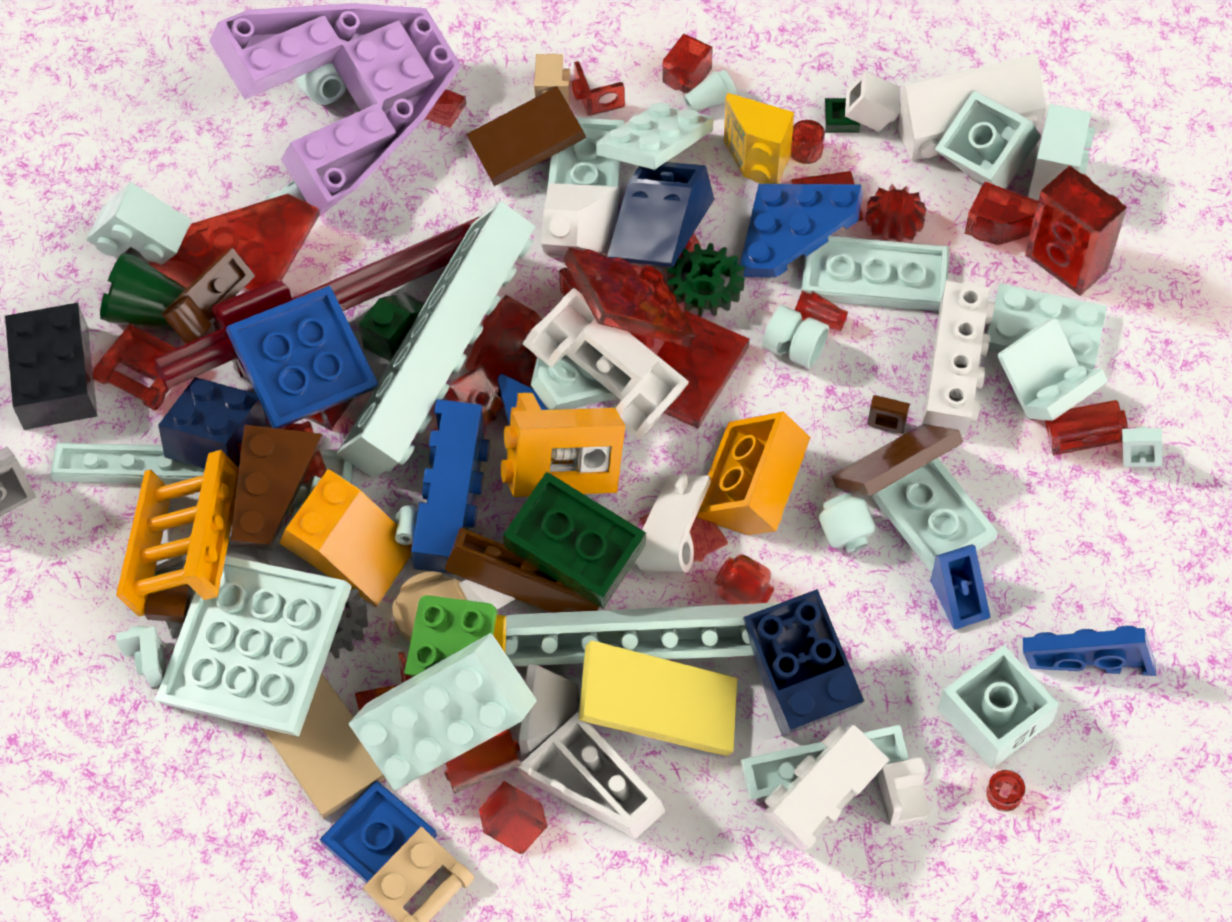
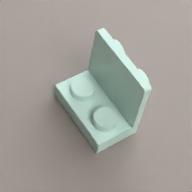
M1049 318L998 353V359L1028 419L1053 421L1108 382L1102 369L1079 366L1056 318Z

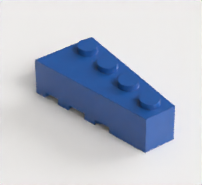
M436 399L434 413L437 418L438 431L431 430L429 441V465L433 469L425 468L422 498L427 500V502L419 503L411 553L414 569L452 574L445 570V565L459 528L468 530L469 527L475 528L478 505H473L475 494H482L484 472H480L481 462H488L490 440L484 437L482 405Z

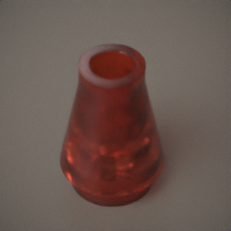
M802 290L794 309L801 313L802 320L811 317L829 325L830 329L840 332L849 312L813 290L811 293Z

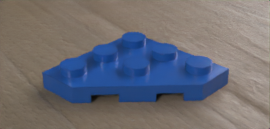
M758 184L740 261V266L744 267L743 277L776 278L787 271V265L802 254L807 257L829 242L828 236L842 227L848 229L858 222L864 194L861 184Z

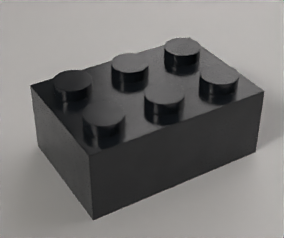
M79 303L6 315L5 324L12 405L23 429L28 430L98 417L89 332Z

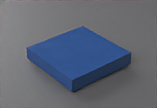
M376 781L319 840L328 851L367 883L421 826L434 839L437 837L435 829L380 782Z

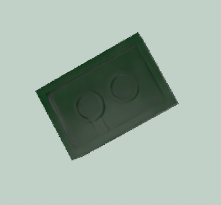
M546 471L504 532L503 540L507 550L604 609L646 546V532Z

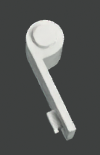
M686 473L667 476L642 529L646 532V546L635 561V564L638 565L642 572H689L694 556L693 542L689 531L711 484L710 476H687Z

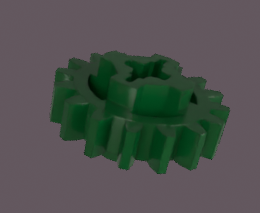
M696 243L694 244V251L691 253L684 248L681 253V259L678 258L673 267L667 268V292L673 294V303L679 304L684 302V312L686 313L692 308H696L697 314L700 317L704 314V310H710L713 316H717V308L719 307L729 311L731 301L738 303L740 292L744 291V267L737 265L738 256L732 255L727 257L726 247L721 248L718 252L714 251L713 243H709L707 249L703 250ZM687 272L686 280L683 282L682 277ZM728 277L729 283L724 287L725 279Z

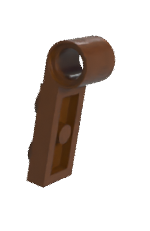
M233 248L227 249L165 309L162 316L185 344L190 343L204 335L212 326L210 320L213 318V306L235 297L255 275Z

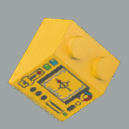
M727 93L725 97L724 143L745 178L759 184H778L791 157L794 112Z

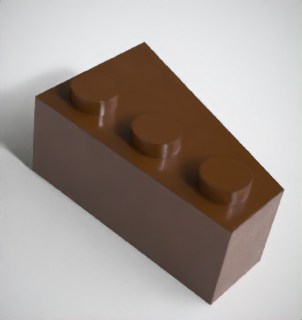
M244 425L230 538L232 546L263 550L272 549L292 507V503L323 442V434Z

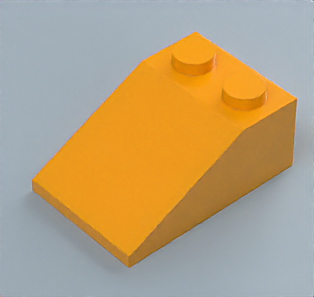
M327 469L289 523L279 544L329 577L347 581L352 586L351 590L356 588L359 591L360 597L375 607L378 606L412 555V544L402 545L395 540L397 524L360 489L330 469Z

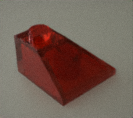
M505 295L492 313L484 319L482 323L484 328L472 347L465 364L466 370L497 388L498 377L501 373L532 388L531 382L537 357L523 345V342L531 330L542 321V318L536 311Z

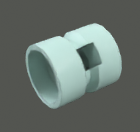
M780 305L767 325L762 340V347L779 356L788 353L792 362L810 369L816 363L824 348L829 333V325L811 317L802 320L800 312Z

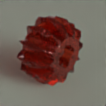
M893 183L888 191L879 187L875 196H870V200L867 202L868 211L866 212L865 220L867 222L866 225L871 226L872 236L883 235V241L895 239L896 242H902L903 237L913 241L916 233L921 232L925 223L926 207L925 203L920 202L919 192L909 194L907 185L900 190L896 189Z

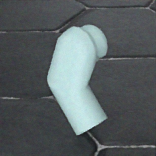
M408 505L401 507L395 516L397 524L395 540L399 544L410 545L413 543L418 514L416 506Z

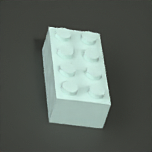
M489 633L368 702L348 724L395 791L520 723L537 702V699L492 633Z

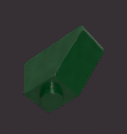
M406 293L379 298L359 323L363 347L390 362L425 303Z

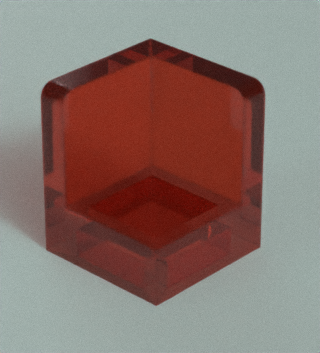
M506 781L501 783L479 809L483 833L518 854H524L548 827L542 803Z

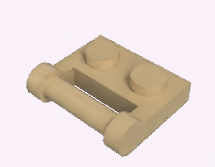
M421 826L365 884L362 890L395 922H429L461 887L467 888L475 878L464 865L449 854ZM441 867L449 875L448 878L413 915H410L402 907Z

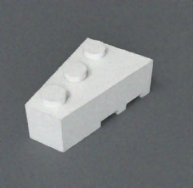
M579 712L517 766L526 781L634 839H637L666 812L660 798L588 722L579 720Z

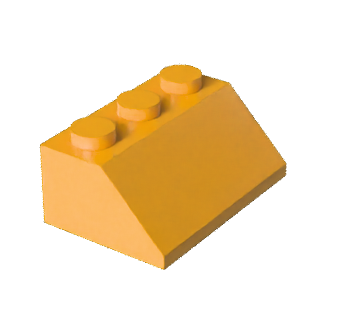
M784 411L728 422L707 475L711 478V484L696 518L745 535L777 531L811 437Z

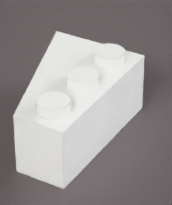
M854 724L847 726L845 729L838 725L822 741L826 749L816 759L810 754L793 771L798 776L787 789L782 784L779 785L764 801L769 807L762 813L763 816L797 850L810 849L817 841L815 836L829 822L833 823L842 813L840 810L854 796L856 797L889 761Z

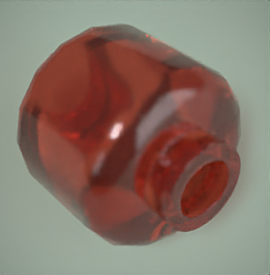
M739 554L734 559L729 556L714 580V584L718 586V596L731 605L767 603L775 588L769 584L771 580L770 569L746 554Z

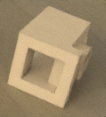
M536 54L535 97L557 86L570 107V68H564L563 54Z

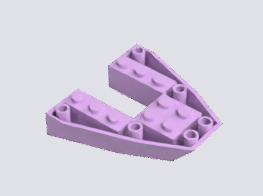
M345 3L252 9L219 21L209 40L244 100L332 63L361 111L292 141L281 158L316 218L356 190L426 118L462 66L427 8Z

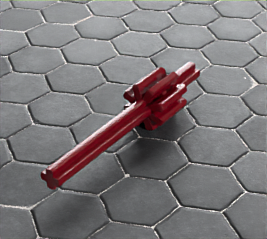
M479 217L293 298L291 297L289 287L283 281L272 280L214 305L212 316L216 321L213 322L215 332L153 358L157 374L162 379L165 387L169 389L232 361L234 370L241 377L249 379L226 332L227 326L327 286H331L342 311L350 309L447 266L470 226Z

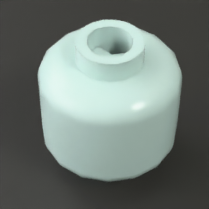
M332 63L297 77L298 86L302 92L317 104L328 105L334 103L341 98L346 90L344 82Z
M846 493L823 504L824 510L819 515V521L831 547H845L847 553H851L869 544L866 538L874 533L875 523L864 499L852 497L851 493Z

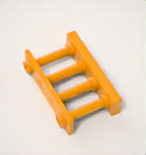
M222 450L208 453L205 471L203 475L166 485L151 469L144 472L116 596L138 617L145 615L148 594L188 584L203 600L218 597L233 521L239 468ZM200 492L196 506L168 513L171 499ZM194 522L190 537L161 544L164 530ZM187 554L183 569L154 576L157 561Z

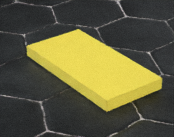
M591 640L585 647L579 720L714 754L729 756L733 753L738 678Z

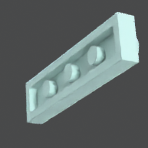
M901 725L863 732L889 759L886 764L909 760ZM818 742L741 759L749 800L767 797L781 784L787 789L798 777L793 772L797 766L810 754L816 759L826 749L824 744Z

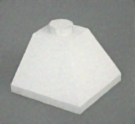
M549 183L543 210L541 246L544 254L607 257L618 220L620 187Z

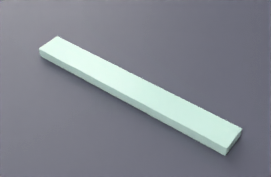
M56 443L50 476L53 482L142 484L144 472L151 469L168 485L201 476L205 469L165 458L162 445ZM319 449L302 486L314 475L322 478L327 469H330L352 484L354 465L336 454L338 450Z

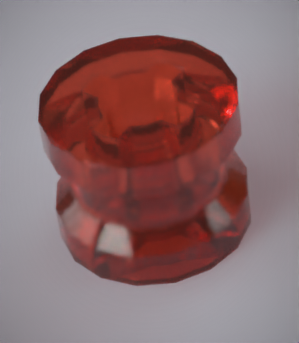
M805 119L793 125L791 157L795 161L802 164H811L822 157L825 130L820 123Z

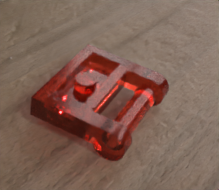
M129 324L96 364L92 378L101 384L109 383L142 400L144 406L157 410L162 405L169 389L165 387L162 379L159 378L153 358L174 350L176 347ZM121 363L154 380L150 387H147L116 371L115 368Z

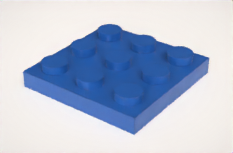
M331 286L227 326L226 332L273 428L281 429L370 392L379 385Z

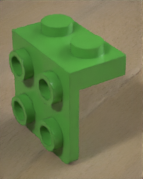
M429 595L422 596L418 602L404 674L412 678L489 633L493 635L497 617L496 607L484 602Z

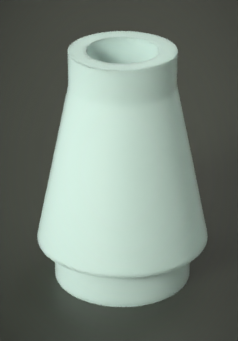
M722 70L720 72L713 71L683 97L689 110L699 111L725 103L727 93L736 94L737 91L729 74Z

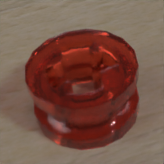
M1001 770L996 772L990 778L987 786V801L998 811H1013L1023 800L1026 788L1024 780L1014 771ZM1004 783L1011 785L1012 789L1008 798H1003L999 795L1000 789H995V787L1002 788Z

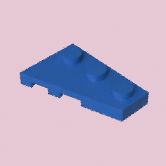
M1126 625L1110 631L1097 632L1093 629H1080L1073 634L1061 635L1041 632L1034 637L1023 638V654L1030 669L1078 672L1083 670L1086 665H1095L1105 669V673L1121 674V667L1142 668V675L1156 676V661L1145 628Z

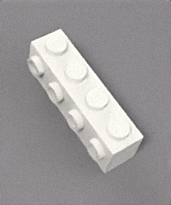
M946 280L940 302L922 424L958 429L960 433L966 434L970 422H977L981 400L975 399L976 388L982 389L985 376V367L979 366L980 356L987 355L990 335L984 334L985 324H991L994 312V303L988 302L989 287Z

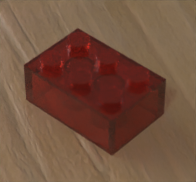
M1069 165L1040 192L1025 256L1077 295L1081 296L1108 272L1127 206L1121 203L1116 196L1107 193L1092 182L1087 175L1078 172Z

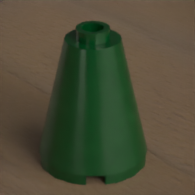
M122 253L109 275L108 282H111L108 294L103 293L100 319L108 323L174 330L162 314L186 287L136 256Z

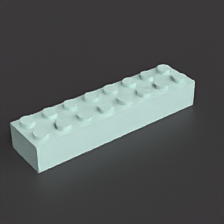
M499 201L472 223L380 378L379 385L373 390L336 454L372 478L385 471L389 473L398 463L403 465L408 460L415 448L411 442L416 433L421 434L426 429L432 419V415L429 414L431 407L436 403V399L442 400L450 387L446 383L450 374L457 373L464 364L467 357L463 354L468 343L472 345L481 334L484 326L480 322L484 315H490L499 303L500 297L497 296L501 286L505 287L515 275L517 269L513 267L518 257L521 259L530 249L533 241L529 237L536 227L534 224L502 201Z

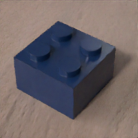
M194 377L158 424L164 457L205 469L208 453L222 450L239 467L244 425L266 427L264 409L257 394Z

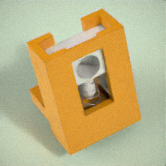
M518 393L517 406L512 407L510 413V426H505L504 429L507 460H502L501 462L502 481L508 484L513 497H529L546 471L583 494L617 493L625 424L616 408L541 410L533 393ZM595 449L593 452L586 454L589 450Z

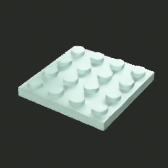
M226 556L218 597L203 600L195 592L155 700L164 705L299 737L352 586L345 580Z

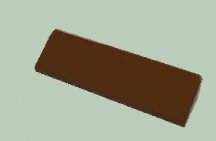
M459 528L445 565L447 572L550 613L598 610L599 606L505 548L504 544L467 529Z

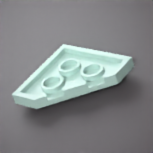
M567 355L552 368L539 358L536 360L531 386L548 410L574 409L618 398Z

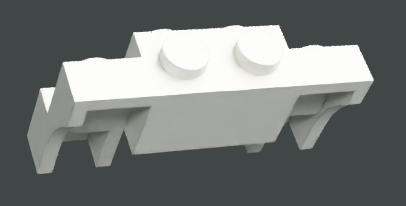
M575 288L567 293L556 307L531 330L523 342L525 347L551 368L567 355L617 396L621 402L616 407V410L625 424V430L632 433L639 440L679 397L689 383L688 380Z

